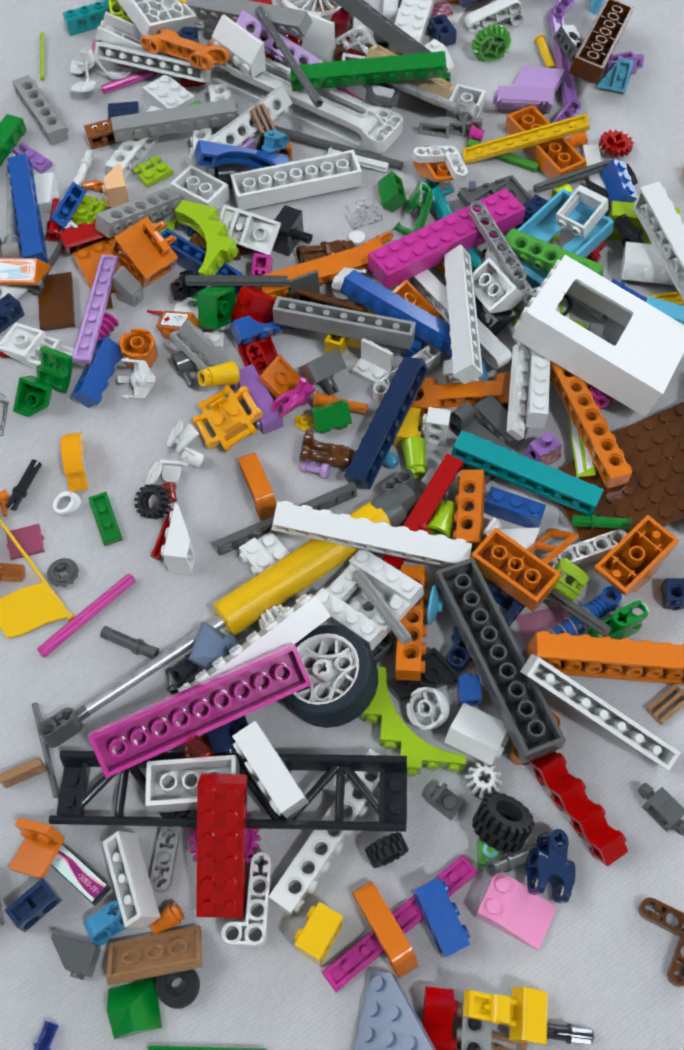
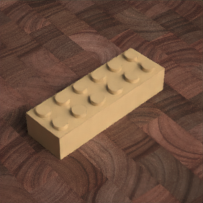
M377 44L370 47L366 58L396 56L397 54ZM442 78L404 81L446 99H450L456 87ZM433 104V106H435V107L441 109L440 106H437V105Z

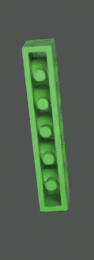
M512 228L505 238L520 262L534 266L538 270L549 273L557 260L561 261L566 255L603 276V265Z

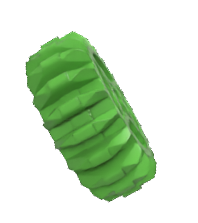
M494 23L493 26L489 24L486 28L483 26V30H478V34H475V39L472 40L473 54L478 61L490 62L496 59L499 60L511 48L510 33L501 24L497 25Z

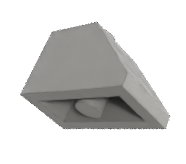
M121 266L112 276L118 300L136 307L144 298L142 285L124 266Z

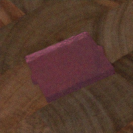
M40 524L10 531L28 556L45 552L44 536L41 533ZM7 535L8 544L6 546L9 549L10 559L23 558L24 556Z

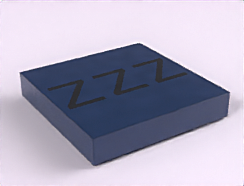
M138 101L108 103V119L139 113Z

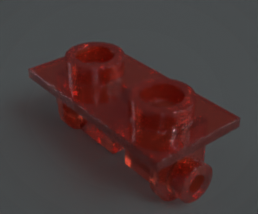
M195 735L194 739L190 738L185 747L187 751L185 755L189 758L213 757L214 753L211 748L204 744L205 740L198 735Z

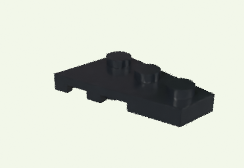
M434 647L421 658V661H425V673H421V681L396 680L395 677L387 683V687L399 701L411 698L412 692L418 688L431 687L437 689L456 682L460 675Z

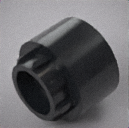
M230 163L216 166L214 168L215 178L227 183L229 189H232L230 174L240 173L239 165Z

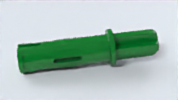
M591 514V516H572L573 526L590 527V529L631 530V526L627 525L632 524L631 518L594 516V514Z

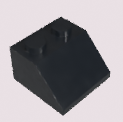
M478 298L475 300L477 318L495 336L518 316L513 310L491 314Z

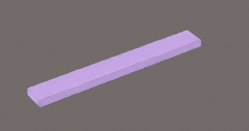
M101 255L73 353V363L91 364L113 284L112 276L116 273L119 262L118 256Z

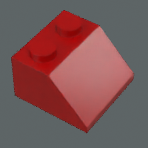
M254 286L241 287L231 319L234 321L249 315L259 323H270L273 321L272 309L276 299Z

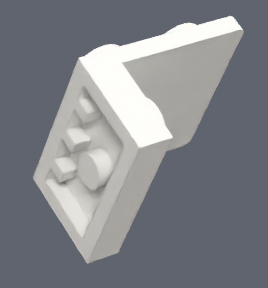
M363 338L361 340V358L352 368L351 374L374 385L393 370V353L386 348L376 345L373 341Z

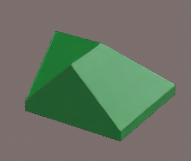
M156 978L108 989L107 1014L114 1039L162 1028L159 998L156 993Z

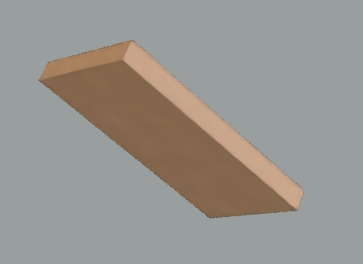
M201 926L109 942L107 984L113 985L202 968Z

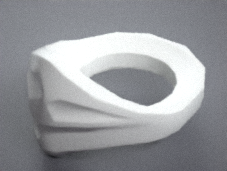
M64 491L55 498L53 509L58 515L71 513L80 506L81 498L72 491ZM64 497H70L71 502L65 509L59 510L58 502Z

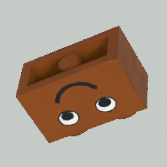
M111 119L84 125L91 150L116 143Z

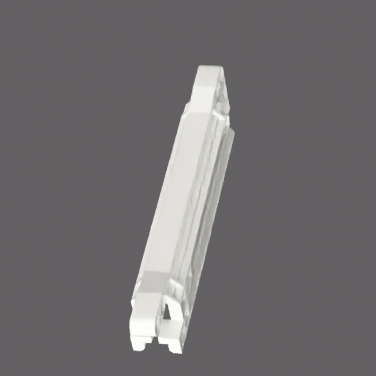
M266 57V70L253 78L234 66L230 61L225 64H214V72L211 74L210 83L214 85L226 84L227 90H230L231 93L255 104L276 88L284 87L293 104L288 107V111L283 114L279 113V115L343 145L382 154L403 132V117L400 114L381 106L366 103L335 88L315 90L323 100V105L316 108L306 90L292 92L290 68Z

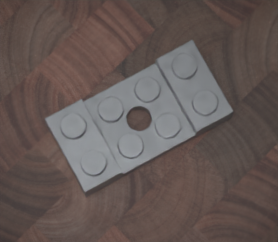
M383 83L363 85L367 90L366 101L372 105L383 104L386 108L397 107L399 99L398 89Z

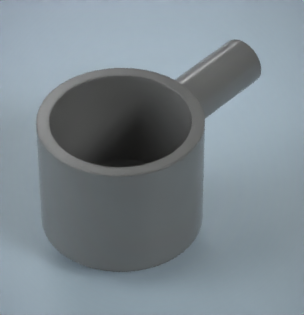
M182 350L171 354L173 364L179 376L183 375L188 387H193L195 384L189 372L197 369L196 364Z

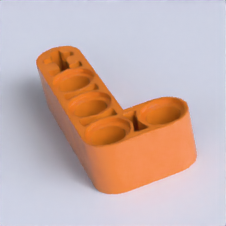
M256 453L237 458L243 477L254 500L260 522L273 517L276 509L275 496Z
M371 880L354 890L352 894L385 951L398 979L419 967L410 943L373 881Z

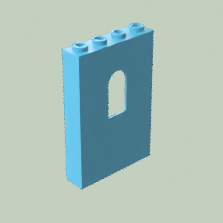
M562 188L517 230L545 242L550 241L562 230L557 225L556 213L573 193ZM579 202L568 218L584 226L596 210ZM603 215L585 239L575 235L562 249L586 258L613 233L614 221L610 217ZM521 262L527 273L525 279L533 289L541 286L549 273Z

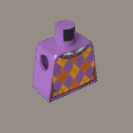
M551 432L543 433L541 437L529 443L524 455L548 466L561 458L562 445Z

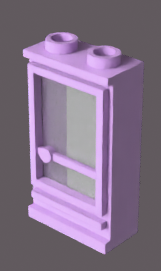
M499 85L498 90L494 91L493 105H495V110L499 108V110L518 111L533 104L540 112L546 110L545 113H549L553 105L554 88Z

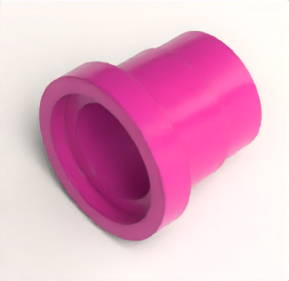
M472 124L467 140L473 139L481 142L485 130L477 128Z

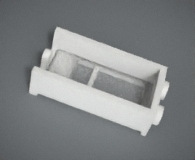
M105 12L103 21L101 20L100 26L97 28L96 41L100 40L105 43L148 52L142 47L141 37L143 35L134 24Z

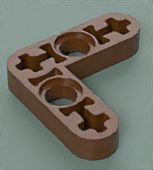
M646 898L639 905L638 910L641 917L679 936L668 968L667 977L673 986L683 987L684 979L677 981V975L674 972L680 969L681 964H684V958L681 955V948L684 946V929L680 931L684 924V913L657 899ZM652 904V909L658 913L661 912L663 909L664 912L662 913L660 920H658V917L660 915L655 912L649 915L647 913L648 909L645 908V906ZM667 914H674L677 917L678 924L676 927H672L666 922ZM684 967L681 973L682 976H684Z

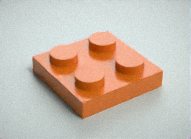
M279 354L261 373L258 379L277 398L295 389L301 376Z

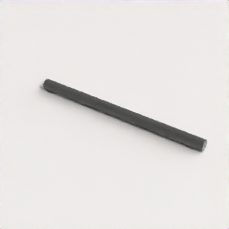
M36 702L32 704L38 729L43 722L39 705ZM39 735L53 797L57 798L60 793L49 747Z

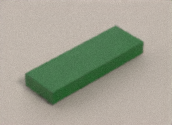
M107 492L88 497L104 546L122 541L123 538Z

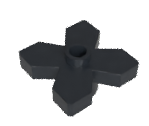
M191 270L180 272L179 282L171 283L175 301L198 296L197 292L207 288L206 286L186 285V275H195Z

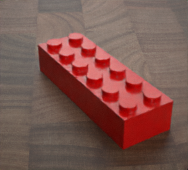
M202 773L197 782L196 917L243 918L246 907L247 774Z

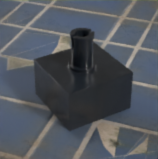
M284 205L275 218V221L280 222L281 226L272 251L289 257L299 241L310 244L313 234L303 231L302 211Z

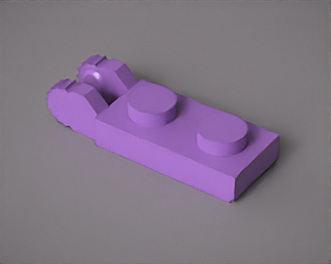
M23 142L19 144L21 150L29 157L33 169L38 173L42 174L53 166L51 160L29 148L27 144ZM15 147L12 149L13 154H22L19 149Z

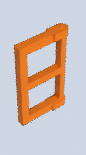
M550 528L546 534L527 550L531 553L536 549L551 552L541 559L549 564L579 538L578 533ZM550 537L566 539L559 546L543 544Z

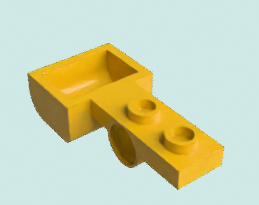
M528 987L511 988V997L464 990L463 1017L510 1026L509 1040L533 1045H547L548 992Z

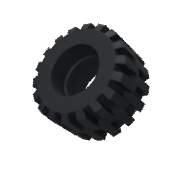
M498 792L489 793L483 798L472 819V827L475 829L474 832L479 836V839L489 847L504 853L520 851L535 824L533 815L529 813V809L523 803L512 796H507L504 793L499 794Z

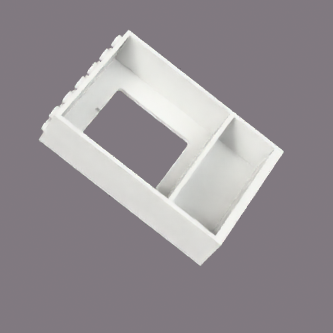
M566 255L561 261L557 260L553 269H551L535 295L531 298L527 307H525L520 315V320L515 324L513 329L516 331L512 338L644 417L663 395L684 353L683 324ZM566 292L626 327L616 346L556 312L555 309Z

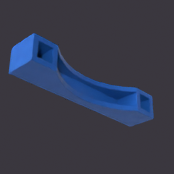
M198 140L194 151L197 166L208 168L234 163L260 169L290 162L288 155L268 153L261 150Z

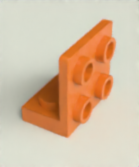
M19 817L14 826L21 831L20 835L25 839L12 860L9 869L42 879L57 855L65 837L51 825Z

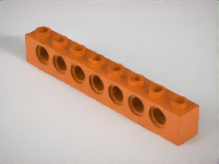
M550 361V378L606 488L609 489L628 483L632 475V468L630 464H627L623 450L619 449L615 435L609 430L608 422L603 418L600 407L595 403L593 394L588 390L585 381Z

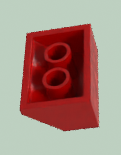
M96 219L90 224L85 222L79 224L77 228L72 229L69 227L62 230L60 238L67 255L108 239V237L95 229Z

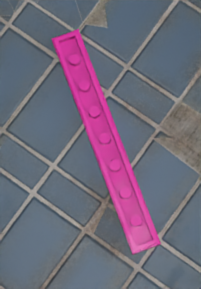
M463 854L435 878L445 881L450 892L447 895L451 897L476 876L478 871ZM414 896L392 913L404 935L424 919ZM373 930L322 971L323 976L335 992L339 991L385 952Z

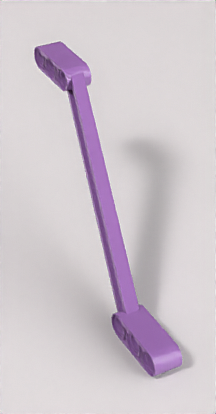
M559 0L547 16V21L551 27L557 69H565L566 72L560 83L564 108L552 123L575 117L581 109V103L577 98L574 76L569 73L572 64L553 38L560 26L565 25L564 16L576 0Z

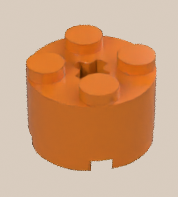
M143 328L131 329L130 333H124L121 336L119 345L123 358L146 361L149 368H151L158 357L155 339L151 333ZM125 362L126 366L134 368V363Z

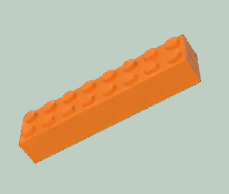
M548 631L536 632L525 648L526 662L531 654H534L569 676L684 685V644L675 645L671 642L653 643L650 640L632 641L629 638L618 640L611 639L608 636L600 638L591 637L590 635L573 636L569 633L550 634Z

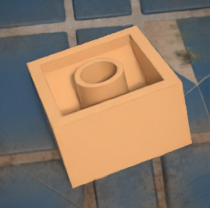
M120 163L104 177L105 185H102L104 195L108 196L105 197L107 207L111 208L129 202Z

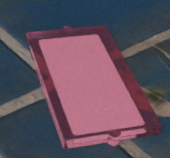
M557 606L520 615L516 619L520 627V634L523 635L527 646L536 632L552 630L556 627V623H562L565 616L569 618L571 615Z

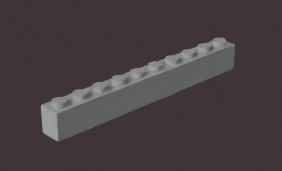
M187 0L185 3L197 16L220 20L221 16L225 15L235 23L242 10L260 21L255 13V9L258 6H262L277 32L291 34L296 37H305L313 22L307 11L249 0Z

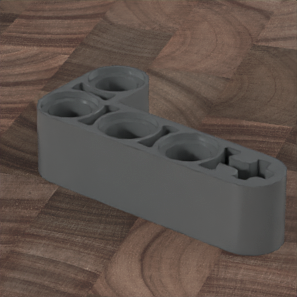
M462 403L451 413L449 427L457 437L463 430L513 451L474 419L475 410L470 403Z

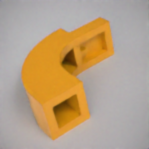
M82 431L63 434L61 437L64 474L67 478L69 491L72 492L89 489L83 453L85 444Z

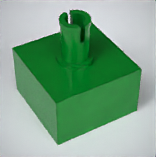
M210 286L197 292L198 296L192 297L191 302L195 303H191V305L198 307L199 326L216 330L233 322L231 316L235 306V287Z

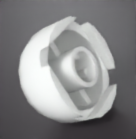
M431 687L418 688L412 692L410 703H407L406 707L410 722L422 730H431L442 726L450 712L449 702L445 694Z

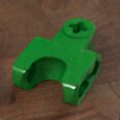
M641 600L618 609L613 616L602 620L611 628L608 637L620 640L637 633L643 625L642 621L647 618L650 610L648 605ZM640 608L643 610V614L637 616L633 613V609ZM591 628L587 630L589 635H593L596 638L604 637Z

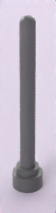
M62 240L47 262L51 266L50 270L64 249ZM50 270L36 285H29V289L36 294L42 292L44 280Z

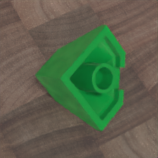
M32 375L19 377L13 412L30 417L46 408L50 403L52 387L46 380Z

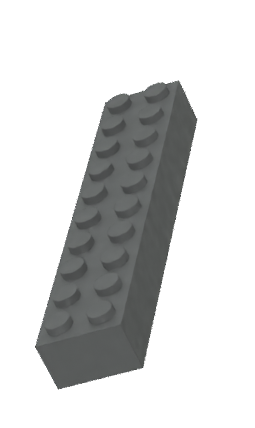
M474 558L437 570L435 584L522 763L524 764L561 749L566 738L538 684L520 672L526 660Z

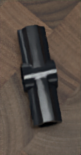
M626 213L614 220V225L623 237L621 242L624 247L626 241L644 243L642 240L644 237L643 232L633 226Z

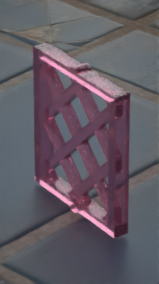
M446 0L434 3L433 8H438L432 9L434 13H431V17L439 16V14H436L437 12H440V15L444 13L446 16L453 14V11Z

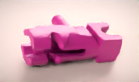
M300 377L295 389L280 395L273 401L272 411L275 412L282 406L283 412L279 414V417H284L297 407L309 403L311 399L308 397L315 391V388L306 382L305 378Z

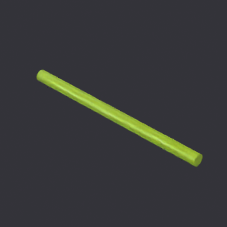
M40 32V80L44 81L45 33Z

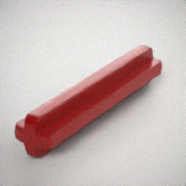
M174 508L169 510L151 553L153 559L160 560L162 557L161 548L166 543L165 531L167 527H170L169 515L170 511H173Z

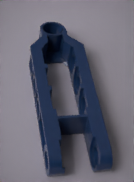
M490 581L487 586L496 603L508 611L503 617L508 627H510L525 606ZM455 626L452 635L453 646L448 652L447 662L456 672H461L473 660Z

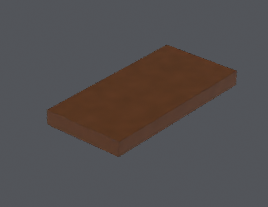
M71 272L47 275L44 280V289L39 294L40 330L48 331L75 327L73 276Z

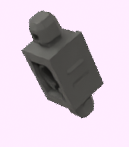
M644 783L641 785L638 793L643 799H647L642 808L666 832L674 826L676 828L675 831L684 836V821L681 819L684 815V808L663 787L655 793L653 791L654 788L649 784Z

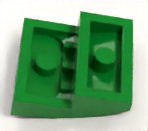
M47 346L41 347V364L36 366L37 378L46 380L52 388L66 393L72 374V356Z

